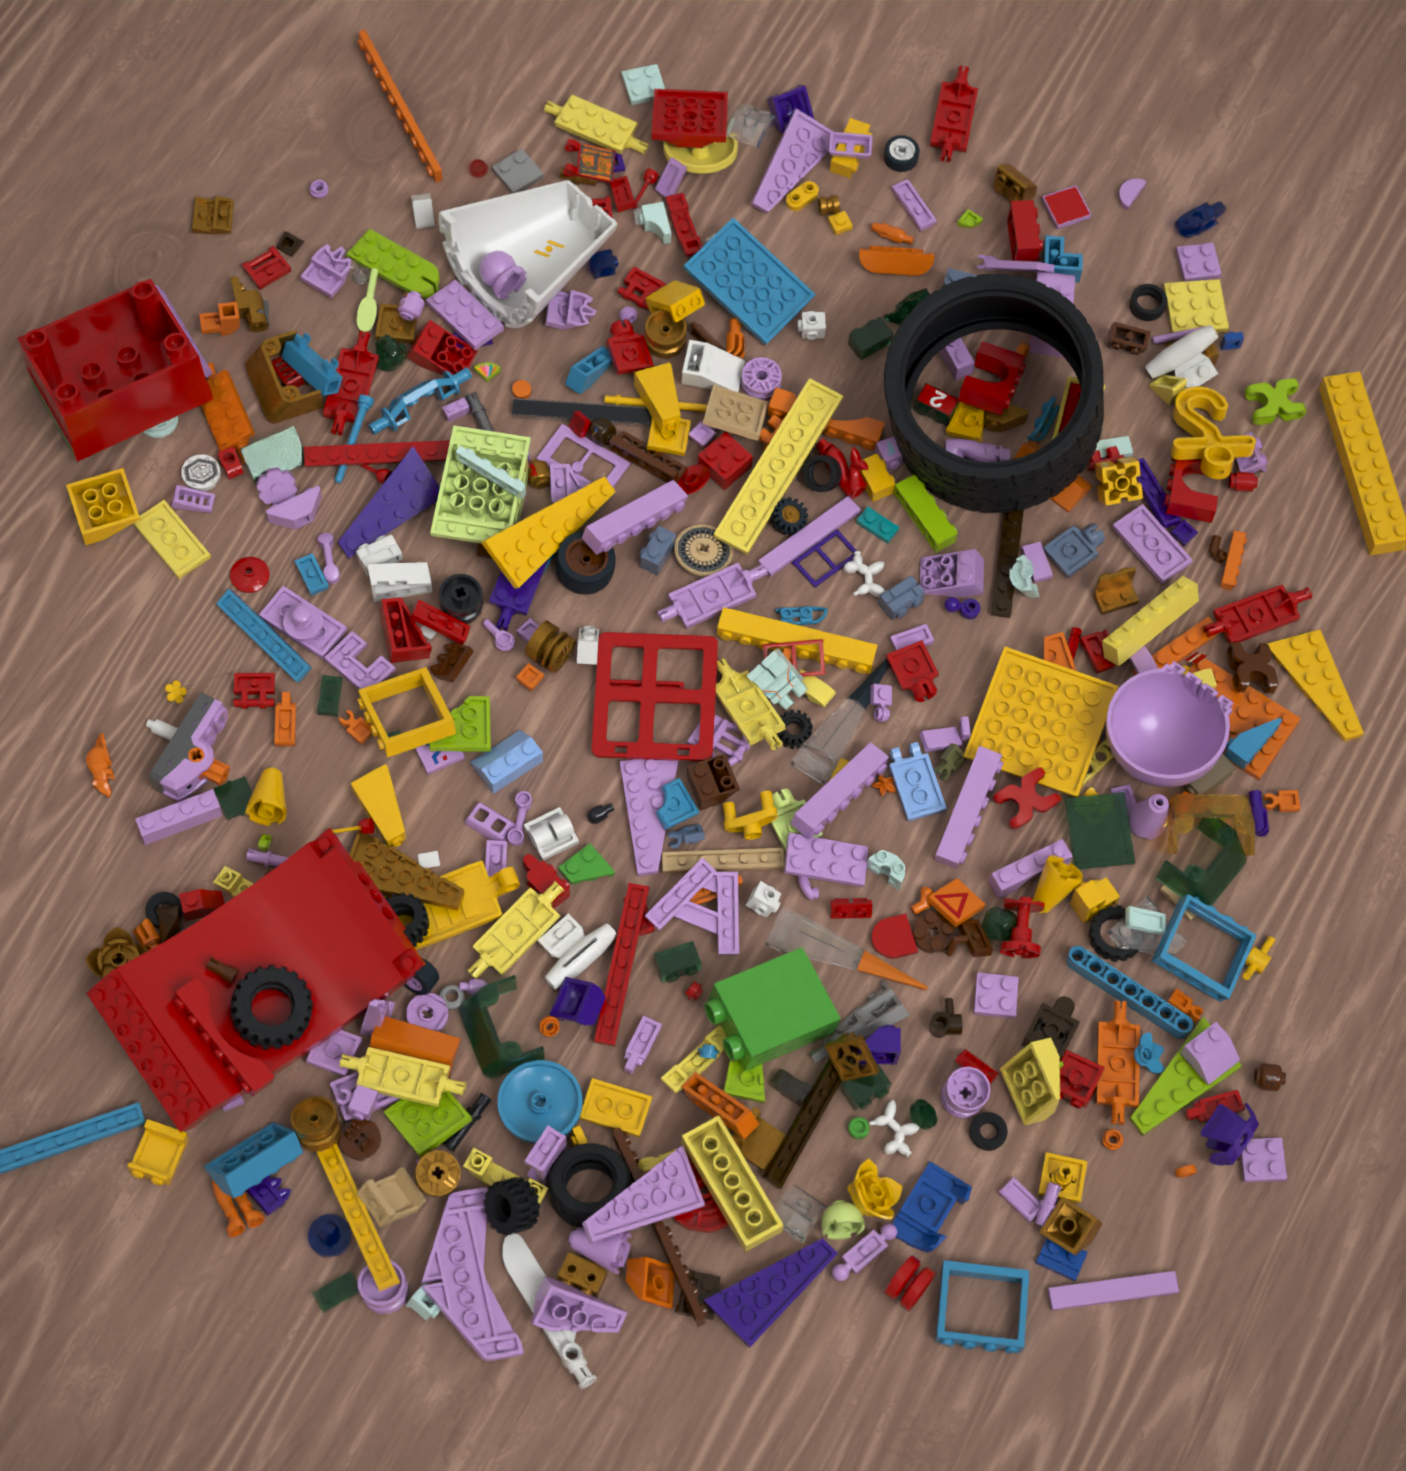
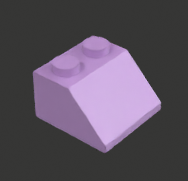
M1217 1022L1185 1045L1180 1053L1207 1085L1211 1084L1240 1061L1231 1038Z

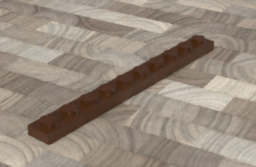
M619 1127L612 1130L613 1140L621 1157L628 1166L630 1178L634 1183L645 1172L644 1170H639L637 1154L635 1151L631 1152L629 1148L631 1142L626 1132L623 1133ZM663 1221L652 1223L651 1225L697 1327L704 1325L705 1316L708 1315L703 1303L699 1304L698 1290L695 1284H690L688 1279L690 1277L689 1270L686 1264H681L679 1258L682 1256L678 1246H673L671 1239L673 1235L669 1226L665 1227Z

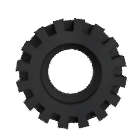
M790 710V713L786 711L784 716L780 715L785 724V729L791 723L800 725L802 729L798 735H791L787 730L777 733L782 743L784 742V747L787 748L788 745H791L790 749H794V746H797L798 749L801 748L802 744L805 746L812 734L813 725L810 717L807 718L806 713L802 715L800 710L797 713H794V710Z

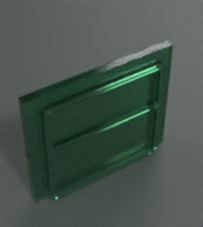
M1125 792L1064 799L1073 862L1079 870L1135 864Z

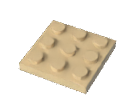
M713 384L702 424L758 441L768 401Z

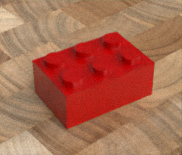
M1033 200L1011 201L1006 222L1012 261H1040V251L1043 249L1042 239H1039L1040 223L1036 221L1038 218V208L1034 207Z

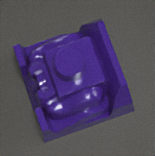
M798 84L793 89L782 94H775L767 99L773 124L781 133H784L796 109L814 119L805 85Z
M565 977L549 1015L561 1021L566 1020L581 1025H594L606 998L601 988L593 982Z

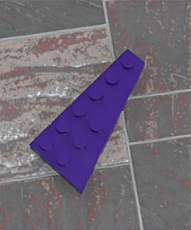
M414 447L410 449L338 540V545L348 559L356 554V550L361 545L372 544L380 536L386 535L437 502L440 486Z
M822 1238L705 1299L703 1302L748 1347H751L838 1253Z

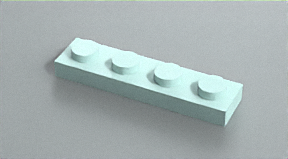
M460 446L456 450L458 461L522 500L525 497L526 487L520 479H513L508 476L505 470L495 468L489 460L479 458L469 448L465 449Z

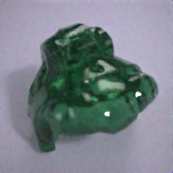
M389 335L378 338L375 343V351L381 360L376 368L385 372L394 371L406 360V346L401 342L397 343Z
M1002 907L988 909L982 922V928L987 938L1000 940L1001 942L1011 941L1012 928L1016 927L1017 916L1011 910Z

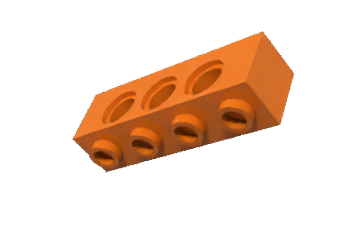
M697 1072L681 1086L692 1103L714 1118L720 1116L724 1125L743 1139L759 1125L750 1109Z

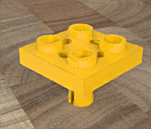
M1046 1152L1038 1195L1044 1196L1048 1182H1053L1062 1186L1060 1190L1064 1189L1059 1192L1057 1199L1060 1200L1064 1197L1070 1202L1080 1204L1088 1161Z

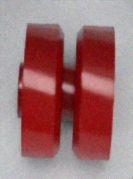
M913 1255L899 1267L884 1294L894 1300L904 1291L905 1293L900 1300V1306L908 1312L918 1302L936 1276V1272L929 1267L923 1268L916 1275L921 1266V1261Z

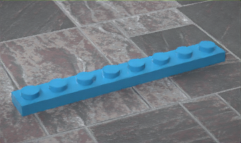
M140 1103L120 1108L0 1150V1174L144 1125L146 1121Z

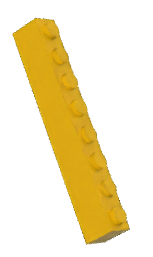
M725 607L722 609L717 627V637L726 641H738L743 645L758 646L760 649H763V644L823 639L825 664L836 665L840 669H853L861 674H871L877 650V644ZM819 644L795 646L798 658L804 660L812 659L820 663ZM784 647L768 648V650H776L779 648V650L783 652Z

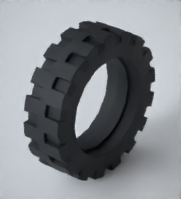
M1121 905L1116 907L1108 906L1105 910L1102 909L1095 915L1090 925V944L1095 948V952L1098 955L1101 954L1102 958L1106 960L1112 959L1113 962L1118 960L1126 961L1139 952L1145 939V932L1132 929L1134 939L1129 946L1124 948L1109 946L1102 939L1100 928L1105 921L1110 919H1119L1126 922V909L1122 908Z

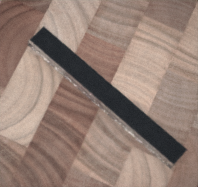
M513 398L512 418L571 422L574 412L581 411L590 421L605 418L613 425L651 427L652 416L647 407Z

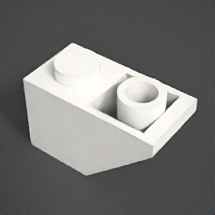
M594 626L579 628L578 664L597 665L599 629Z

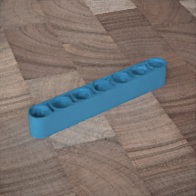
M1074 946L1070 949L1066 958V964L1070 969L1119 1001L1127 1002L1128 1007L1172 1036L1184 1039L1189 1035L1193 1027V1021L1189 1016L1085 948ZM1078 955L1081 961L1074 960L1072 956ZM1094 966L1099 972H1092L1089 967ZM1107 978H1113L1116 983H1109ZM1129 989L1134 995H1127L1124 990ZM1142 1001L1150 1002L1151 1007L1144 1006ZM1160 1012L1167 1013L1169 1018H1162ZM1177 1024L1185 1025L1187 1030H1181Z

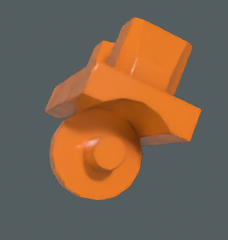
M774 414L767 423L774 432L771 433L763 428L758 439L764 444L762 448L766 450L783 422L780 417Z

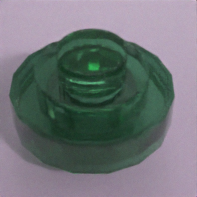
M919 1099L911 1104L910 1113L913 1123L924 1130H930L937 1124V1114L930 1103Z

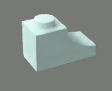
M664 203L642 205L641 213L638 214L640 225L643 224L645 231L657 234L661 238L663 245L670 244L671 230Z

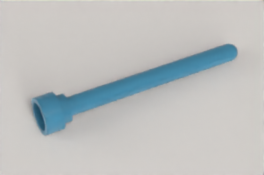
M359 395L357 401L359 410L347 445L356 443L366 411H369V408H372L374 403L373 398ZM339 466L335 476L336 483L342 482L347 466Z

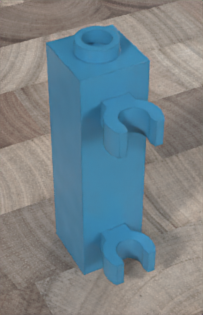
M304 332L303 337L296 334L294 340L286 341L281 358L316 390H320L321 395L338 393L343 378L336 371L339 362L335 358H332L331 363L327 359L321 358L307 345L311 340V336Z

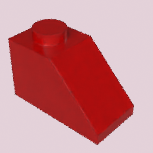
M197 889L179 894L186 921L205 917L225 904L222 891Z

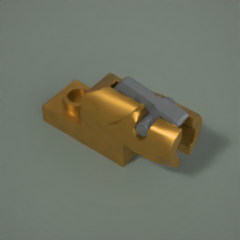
M238 276L230 277L240 319L246 318L252 332L267 330L269 325L268 301L263 300L257 290L245 291L243 282L239 283Z

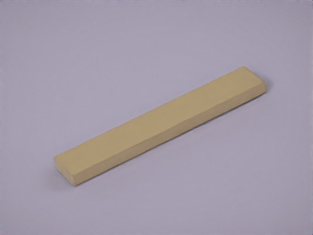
M784 848L662 852V874L688 873L702 857L717 872L784 869L785 865Z

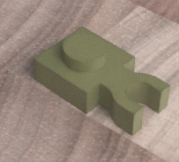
M951 743L940 757L942 763L933 770L935 773H942L939 777L942 781H947L951 772H956L966 759L963 757L964 753L957 744Z

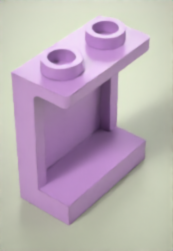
M549 1126L546 1127L524 1161L526 1165L531 1167L527 1174L529 1178L546 1186L553 1163L559 1155H562L567 1150L565 1135Z

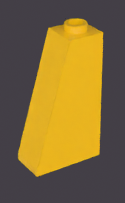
M670 362L635 372L634 387L661 433L680 428L681 414Z
M384 764L350 783L351 790L368 818H372L375 829L384 843L389 847H398L406 840V834L389 769Z

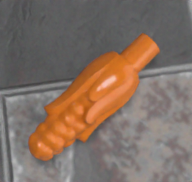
M875 222L871 225V230L880 234V237L895 243L906 242L911 245L913 243L914 237L906 235V232L901 228L890 226L885 222L883 224Z

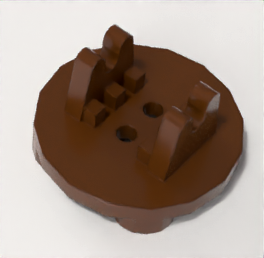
M351 1119L341 1129V1136L338 1139L340 1149L346 1156L358 1161L371 1157L380 1147L381 1135L379 1128L370 1120L363 1119V1121Z

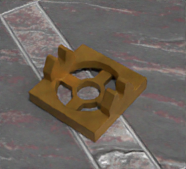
M854 1031L849 1035L845 1033L836 1041L827 1042L824 1046L842 1082L877 1075L880 1071L863 1035L856 1036ZM848 1045L859 1048L862 1054L851 1052ZM840 1047L844 1052L843 1058H839L838 1056V1050L840 1049ZM850 1055L854 1057L856 1063H849L846 1059V1056ZM866 1060L867 1063L864 1065V1067L862 1064L858 1066L859 1061Z

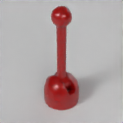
M647 168L644 172L643 180L645 184L635 199L636 207L632 209L638 207L637 203L647 186L656 183L659 174L655 170Z
M359 465L375 473L376 480L381 484L392 474V471L385 468L377 471L368 465Z

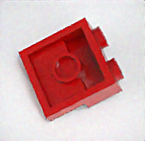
M1066 1049L1060 1061L1064 1064L1060 1068V1100L1062 1098L1070 1100V1105L1077 1109H1081V1107L1087 1108L1105 1067Z

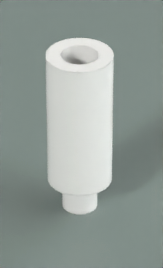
M149 719L146 723V727L151 728L152 733L167 740H171L178 729L158 719L155 721Z

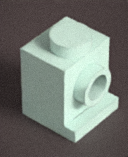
M422 1286L406 1304L408 1308L411 1307L426 1321L430 1316L434 1319L440 1312V1309L423 1291Z

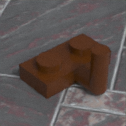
M979 919L966 920L958 925L962 935L953 936L945 951L947 956H953L957 945L961 943L967 944L972 957L991 956L994 950Z

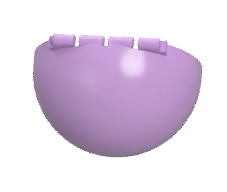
M1175 661L1171 665L1166 664L1163 668L1144 671L1127 680L1114 694L1106 717L1107 740L1116 761L1132 777L1157 787H1178L1192 783L1203 777L1216 765L1228 741L1230 731L1229 715L1232 713L1233 709L1231 707L1234 704L1224 695L1217 698L1219 692L1207 683L1203 684L1202 680L1191 672L1183 675L1186 669Z

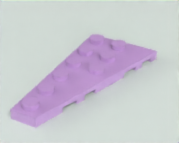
M633 759L620 761L637 876L658 874L666 830L655 813L664 803V794L661 788L675 780L679 760Z
M682 1145L582 1223L589 1244L705 1206L684 1146Z

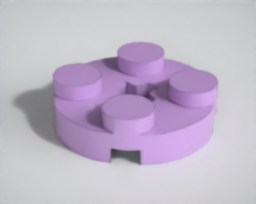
M433 993L414 997L407 1007V1022L440 1032L448 1022V1008L445 1006V1001ZM429 1010H431L432 1017L427 1019L424 1018V1014L422 1012H428Z

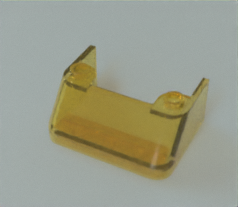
M1175 794L1170 797L1168 801L1167 855L1177 854L1178 834H1186L1193 829L1194 817L1234 818L1235 830L1239 834L1244 835V856L1255 855V822L1247 797L1243 795Z

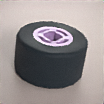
M424 958L422 959L426 965L404 984L408 990L417 995H427L439 980V973L436 968Z

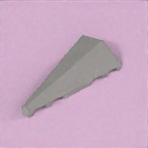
M886 981L881 983L882 988L875 995L871 993L868 996V1002L860 1008L856 1007L836 1027L837 1032L830 1039L826 1037L822 1041L823 1046L809 1053L815 1063L829 1056L824 1047L826 1043L836 1041L842 1034L847 1033L849 1035L854 1031L856 1036L863 1035L866 1038L872 1035L879 1027L892 1025L910 1016Z

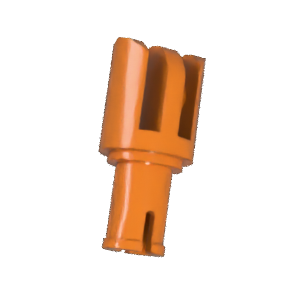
M733 318L729 321V333L726 335V352L743 359L745 356V336L741 332V323L736 318Z
M148 918L132 930L139 944L144 945L148 950L161 943L159 934Z

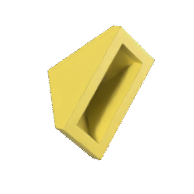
M1163 374L1151 382L1149 387L1167 405H1171L1176 400L1178 394L1185 389L1187 380L1186 378Z

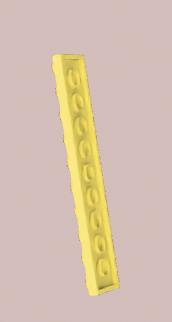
M809 378L716 529L714 538L746 555L749 554L771 518L775 506L782 500L843 400V395Z

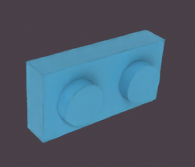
M313 553L295 560V565L311 596L329 589V585Z

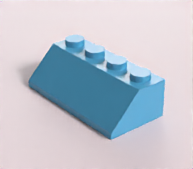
M271 1122L206 1164L204 1168L223 1193L235 1198L244 1194L248 1188L261 1183L262 1179L268 1175L278 1172L285 1164L295 1161L303 1151L295 1131L278 1123Z

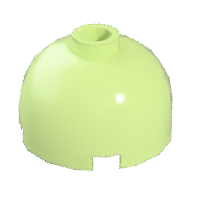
M844 1200L833 1202L823 1212L821 1219L822 1233L824 1236L827 1234L829 1239L851 1238V1233L857 1231L858 1235L865 1229L861 1211L854 1204Z

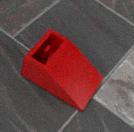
M429 320L422 326L405 357L432 372L443 375V372L447 370L453 376L465 367L469 368L478 351ZM456 344L464 346V348L460 349Z

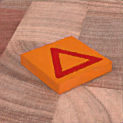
M958 878L928 896L927 899L954 927H957L983 910L986 905Z

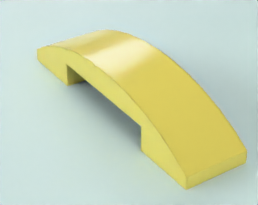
M718 1025L693 1052L661 1077V1080L675 1094L682 1090L681 1086L695 1072L702 1074L725 1051L723 1039L727 1036L723 1028ZM703 1044L713 1045L715 1050H719V1054L716 1055V1059L699 1057L700 1052H698V1048H703Z

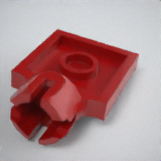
M621 320L614 322L610 328L612 338L607 339L606 345L616 374L634 373L654 367L644 335L636 334L629 320H623L624 327Z
M923 640L886 654V659L902 691H912L917 702H924L925 696L929 700L936 695L937 688L933 679L937 678L939 673Z

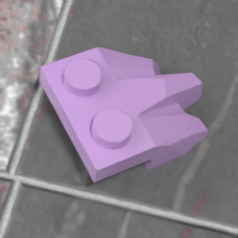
M326 244L311 258L312 263L300 277L301 281L332 299L345 283L350 270L351 259H343L345 250L342 246L334 252H330V246Z
M571 290L569 293L560 291L547 304L544 325L565 330L589 324L588 319H592L597 312L588 306L593 298Z

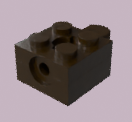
M1061 996L1056 1000L1053 1008L1042 1003L1021 1046L1026 1047L1031 1042L1051 1038L1060 1056V1062L1080 1021L1071 1017L1075 1008L1073 1000L1069 997Z

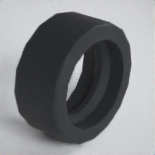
M1142 284L1135 288L1132 293L1129 305L1130 310L1140 320L1154 321L1164 313L1167 297L1160 287L1154 284ZM1144 295L1152 296L1159 302V307L1153 310L1144 309L1138 304L1137 299Z
M813 456L804 465L803 480L807 487L813 491H831L841 481V466L832 456ZM819 462L827 463L831 469V478L826 485H820L814 479V467Z

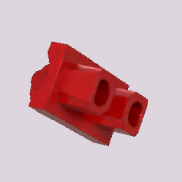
M1112 446L1105 449L1107 459L1102 460L1100 451L1097 450L1089 460L1087 470H1094L1095 463L1111 461L1117 464V459L1124 458V454L1120 455L1117 446Z

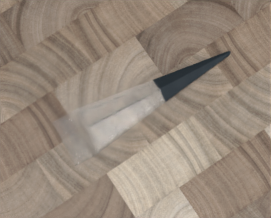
M887 659L803 743L800 750L791 760L792 766L821 784H826L840 758H842L870 703L871 685L881 682L889 666Z

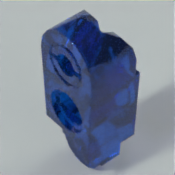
M1219 201L1211 206L1206 202L1179 217L1174 227L1184 238L1188 239L1195 235L1198 236L1218 224L1216 219L1226 211V206Z

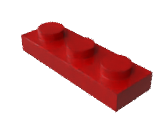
M419 599L415 602L410 616L411 619L463 645L466 642L470 625Z

